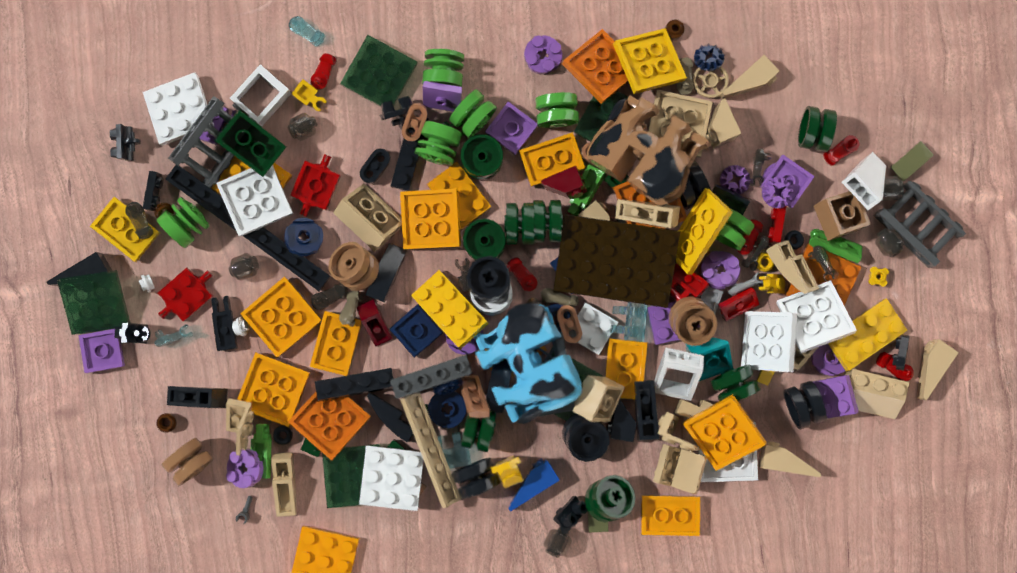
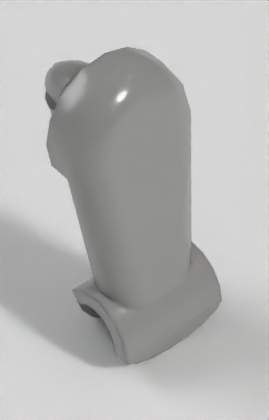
M757 272L752 279L746 282L730 285L731 289L728 293L734 296L750 287L761 285L763 280H757V275L760 273Z

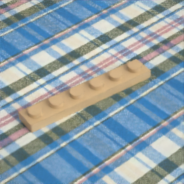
M419 391L400 400L442 508H447L461 500V497Z

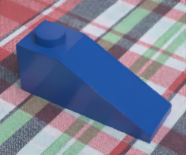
M541 458L532 464L533 468L528 472L508 506L510 512L560 481L547 459L543 461Z

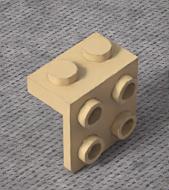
M228 398L226 403V431L236 432V455L241 456L242 451L247 449L248 436H252L254 425L251 423L254 418V411H251L252 403Z
M669 412L661 416L658 424L661 426L658 434L662 435L661 440L673 445L678 442L680 443V448L692 453L694 450L699 451V447L672 436L679 417Z
M663 444L653 482L696 494L707 459L705 456Z

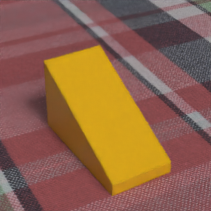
M760 370L757 382L768 386L775 371Z

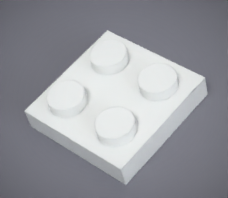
M585 302L577 315L582 329V338L577 343L599 355L618 322ZM571 330L569 336L575 337L576 331Z

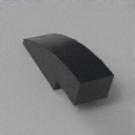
M389 243L379 263L377 277L366 292L367 296L385 303L407 253L406 249Z
M369 393L367 398L381 421L396 436L406 443L409 442L413 431L407 422L400 419L403 411L373 393Z

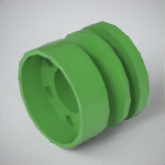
M450 49L426 50L424 66L431 69L423 71L422 85L424 81L462 87L463 74L457 71L464 68L462 63L464 61V54Z
M425 121L421 135L428 140H418V145L423 148H416L415 154L435 164L453 165L454 159L449 156H456L457 153L449 147L459 146L463 135L462 132L444 124Z
M180 197L177 201L182 208L173 203L172 208L176 214L173 215L165 211L157 218V222L173 240L183 248H187L195 240L191 231L193 230L201 235L203 232L198 224L204 229H207L210 225L202 212L194 204Z

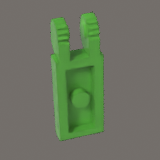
M812 229L810 232V246L815 249L823 248V250L856 263L860 262L862 245L842 237L827 241L824 231L819 229Z

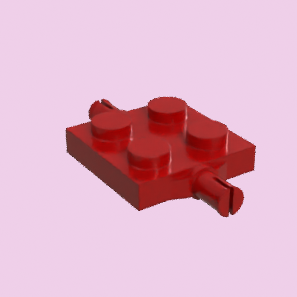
M324 154L321 164L304 161L290 194L291 197L299 199L304 203L299 213L300 215L307 217L310 207L327 210L341 177L340 174L332 172L327 168L332 158L331 156Z
M185 268L158 292L166 304V307L158 313L159 316L165 319L167 315L173 312L183 322L186 321L213 297L205 285V282L213 277L211 272L207 270L202 276L198 277L189 268Z

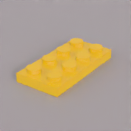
M706 188L678 230L680 231L676 262L687 274L694 273L733 213L710 189Z
M440 270L411 295L460 350L489 324Z
M885 298L852 320L857 330L855 334L830 342L828 345L845 371H850L908 330L888 299Z

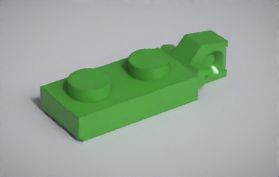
M590 164L587 166L582 178L588 192L583 193L579 198L570 199L571 206L568 209L570 215L578 216L582 209L585 210L606 176L605 172Z
M256 424V434L251 439V449L257 452L259 461L263 462L264 471L262 478L268 479L271 478L272 439L269 424Z

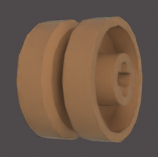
M347 242L339 246L331 255L329 272L334 279L351 291H361L369 287L376 279L379 272V263L374 255L358 243Z
M685 297L672 306L669 313V324L682 342L696 346L708 342L714 336L717 329V318L714 312L701 299Z
M197 438L184 444L162 463V467L167 473L174 472L180 468L173 476V480L178 486L193 479L214 459L208 451L201 452L195 456L202 448V444Z

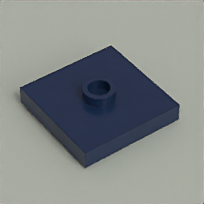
M419 304L389 328L414 358L443 334L442 330Z

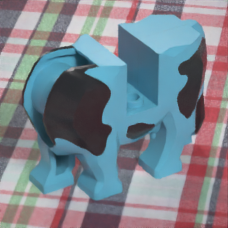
M531 303L516 305L499 322L496 329L489 334L479 332L474 337L480 351L476 352V355L483 369H489L494 364H499L503 359H507L510 368L517 376V384L513 385L512 388L503 386L492 388L499 406L508 402H514L505 405L512 423L516 421L519 424L530 423L542 412L555 410L570 404L582 392V383L570 355H562L541 365L542 359L539 353L534 351L562 337L555 326L549 308L543 305Z

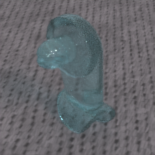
M295 16L289 22V28L293 33L310 40L309 42L317 47L323 42L325 38L324 33L319 29L316 30L302 17Z
M188 324L182 326L178 332L164 335L161 330H158V332H155L157 340L154 344L157 347L166 346L182 338L192 337L193 333L185 334V329L189 327Z

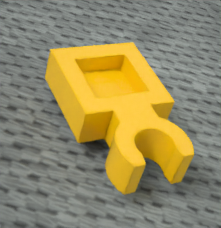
M304 79L301 80L291 93L306 106L311 102L313 108L319 112L320 109L316 106V103L318 101L327 103L324 98L315 96L318 90Z
M767 274V276L759 277V280H763V287H759V290H767V293L771 294L785 293V280L782 274Z

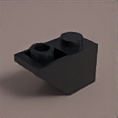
M619 400L612 415V421L608 422L607 425L609 438L634 442L637 423Z

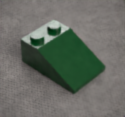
M240 110L234 114L215 139L217 143L262 177H264L287 147Z

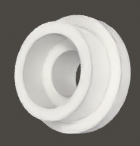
M149 274L146 276L141 275L142 279L139 280L142 290H147L150 293L152 289H155Z
M242 317L233 321L232 328L237 336L247 335L249 324Z

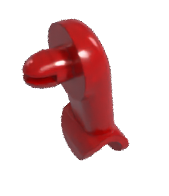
M324 53L319 58L320 63L311 77V85L315 89H323L328 84L332 65L334 66L337 61L331 54Z
M853 135L845 137L833 149L823 154L824 160L827 164L833 166L840 159L855 152L860 146L859 140Z
M750 220L754 224V228L750 235H743L746 242L741 250H737L740 254L746 255L752 251L759 233L764 228L763 224L758 220Z
M518 257L512 258L506 265L509 271L513 272L525 291L535 290L538 285L536 277L522 264L523 262Z
M882 352L878 356L876 364L879 367L886 368L899 380L909 381L912 379L914 370L910 365L905 364L904 371L896 370V366L892 365L893 355Z

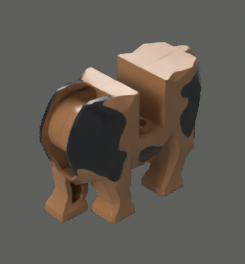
M629 95L628 99L624 98L614 105L608 120L593 137L587 149V160L606 174L622 182L638 159L640 162L627 181L636 192L646 196L659 206L667 205L682 196L687 187L690 167L697 153L702 149H708L711 143L707 138L692 131L690 138L685 139L681 144L683 136L690 133L692 129L688 123L674 115L663 137H658L651 132L645 131L647 124H644L645 120L649 117L657 116L660 111L656 105L641 97L640 100H637Z

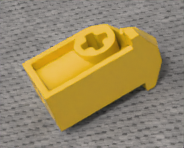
M514 455L496 462V466L491 467L493 474L498 472L505 489L523 482V477L517 465L521 463L519 456L514 458Z

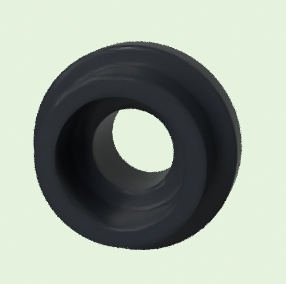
M793 230L785 235L784 241L789 240L793 250L799 249L804 243V237L799 231ZM791 237L796 238L797 242L795 244L791 242Z
M279 426L274 430L273 438L276 443L286 445L292 440L293 432L287 426ZM282 431L287 434L285 439L280 437Z

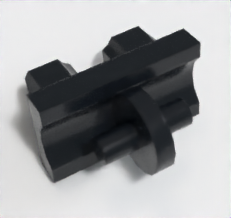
M409 96L398 99L401 109L396 111L392 101L381 103L383 113L380 115L381 120L397 117L396 120L391 121L392 126L399 125L402 130L406 118L403 117V114H407L409 107L412 105Z
M116 124V128L110 130L111 140L116 141V147L110 149V156L120 160L134 161L133 152H135V145L141 144V140L135 139L133 127Z
M122 323V327H115L114 337L121 339L122 343L147 344L151 332L148 324Z
M572 496L562 508L556 511L553 520L558 523L563 534H567L572 527H575L581 516L587 513L588 510L585 502L579 501L577 496Z

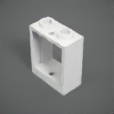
M260 64L230 99L234 102L232 106L237 111H244L248 114L249 118L262 127L291 95V91ZM260 77H263L279 93L257 117L239 100Z
M665 347L654 380L655 393L691 401L703 371L704 356ZM667 367L694 373L690 384L664 379Z

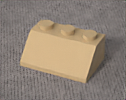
M365 183L344 197L333 212L374 252L381 248L402 227V218Z
M856 369L845 372V375L849 374L858 411L896 419L906 401L910 382Z

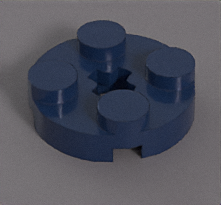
M295 219L287 226L284 234V241L289 252L299 256L316 254L323 243L322 228L314 223L315 221L312 219ZM302 233H305V235L309 237V239H306V241H302V239H299V237L302 235Z
M456 391L445 395L435 394L428 404V414L436 425L442 428H452L464 419L466 405L463 397ZM445 403L453 407L450 410V414H446L445 411L442 412Z

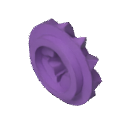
M739 165L728 166L720 175L721 187L739 195L748 189L751 182L750 174L746 171L745 167ZM732 175L736 177L742 176L738 181V185L735 182L728 183L733 178Z
M775 177L764 184L762 197L770 207L782 208L793 199L794 190L791 187V183L786 181L785 178ZM775 187L776 189L784 188L781 192L782 197L778 195L772 198L775 193Z

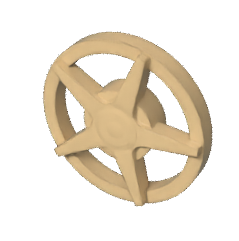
M722 66L718 69L723 73L724 77H718L713 71H709L705 76L697 74L701 70L700 68L695 71L693 84L694 89L699 95L705 98H716L726 90L729 79L727 72ZM696 77L703 80L704 86L701 90L696 84ZM725 80L724 88L719 92L716 85L719 81ZM709 88L713 89L716 94L709 95L703 93V91Z

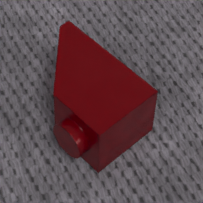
M576 165L541 180L546 190L569 199L579 198L583 193L588 192L581 172Z
M374 299L357 307L360 320L375 347L393 339Z

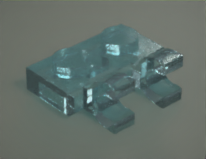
M628 302L627 307L613 306L612 314L626 315V325H611L610 333L625 334L624 340L644 342L648 305Z
M460 432L452 433L454 447L443 449L441 435L437 436L450 469L472 464L469 448L461 447Z

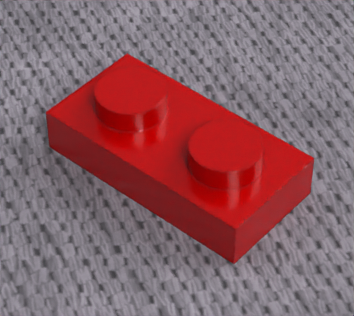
M787 205L782 208H772L770 219H773L772 227H769L767 232V238H769V243L771 244L781 242Z
M752 287L718 304L721 315L726 322L760 305L756 292Z

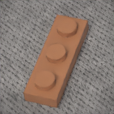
M478 375L461 377L463 383L460 385L469 418H489L490 410Z

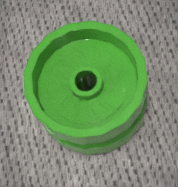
M477 89L472 91L458 105L449 118V121L455 127L463 125L462 133L468 139L475 136L488 123L497 110V107L491 101L483 103L484 95Z
M550 93L536 97V109L541 111L537 115V126L542 128H559L579 123V112L574 110L578 105L575 93Z
M730 209L733 213L716 237V240L728 247L741 250L746 242L743 235H750L754 224L743 215Z

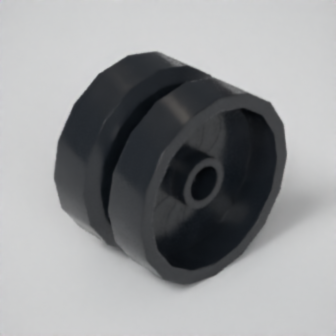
M695 161L690 167L686 190L680 196L682 205L686 210L693 208L705 188L711 190L704 172Z
M485 256L477 259L471 264L467 273V283L470 292L481 302L493 303L501 300L510 289L511 279L508 267L496 257ZM490 277L493 279V281H489V283H486L487 278Z
M812 381L801 383L799 389L795 386L784 389V399L788 412L798 429L801 430L809 427L811 421L818 424L827 420V412L822 396Z
M576 413L563 426V441L576 459L584 462L595 461L607 451L610 438L602 422H591Z
M491 457L481 459L451 473L455 483L467 481L458 489L461 499L482 494L501 483L497 473L484 475L492 470L491 467H494Z

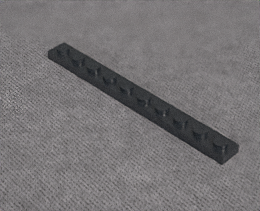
M175 165L165 179L236 231L222 196L181 166ZM264 227L243 235L319 292L331 277L304 256L290 253L285 242Z

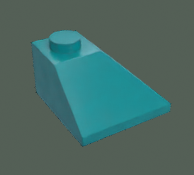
M712 337L702 345L691 346L685 344L687 352L704 356L703 371L699 381L733 369L730 345L727 340Z

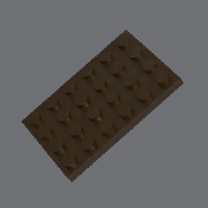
M565 214L553 290L668 308L680 231Z

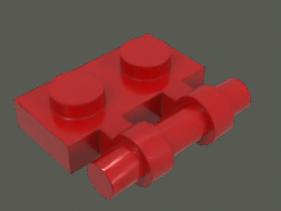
M676 264L670 295L677 301L690 296L699 298L709 287V283L695 272L687 274ZM677 285L685 290L682 294L675 290Z

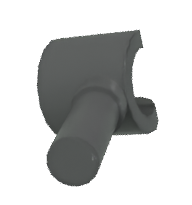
M248 496L243 511L236 516V522L240 519V515L245 517L244 524L249 520L250 515L248 511L253 499L252 496Z

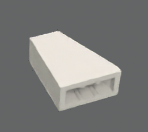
M872 152L842 181L845 187L867 210L883 199L886 165Z

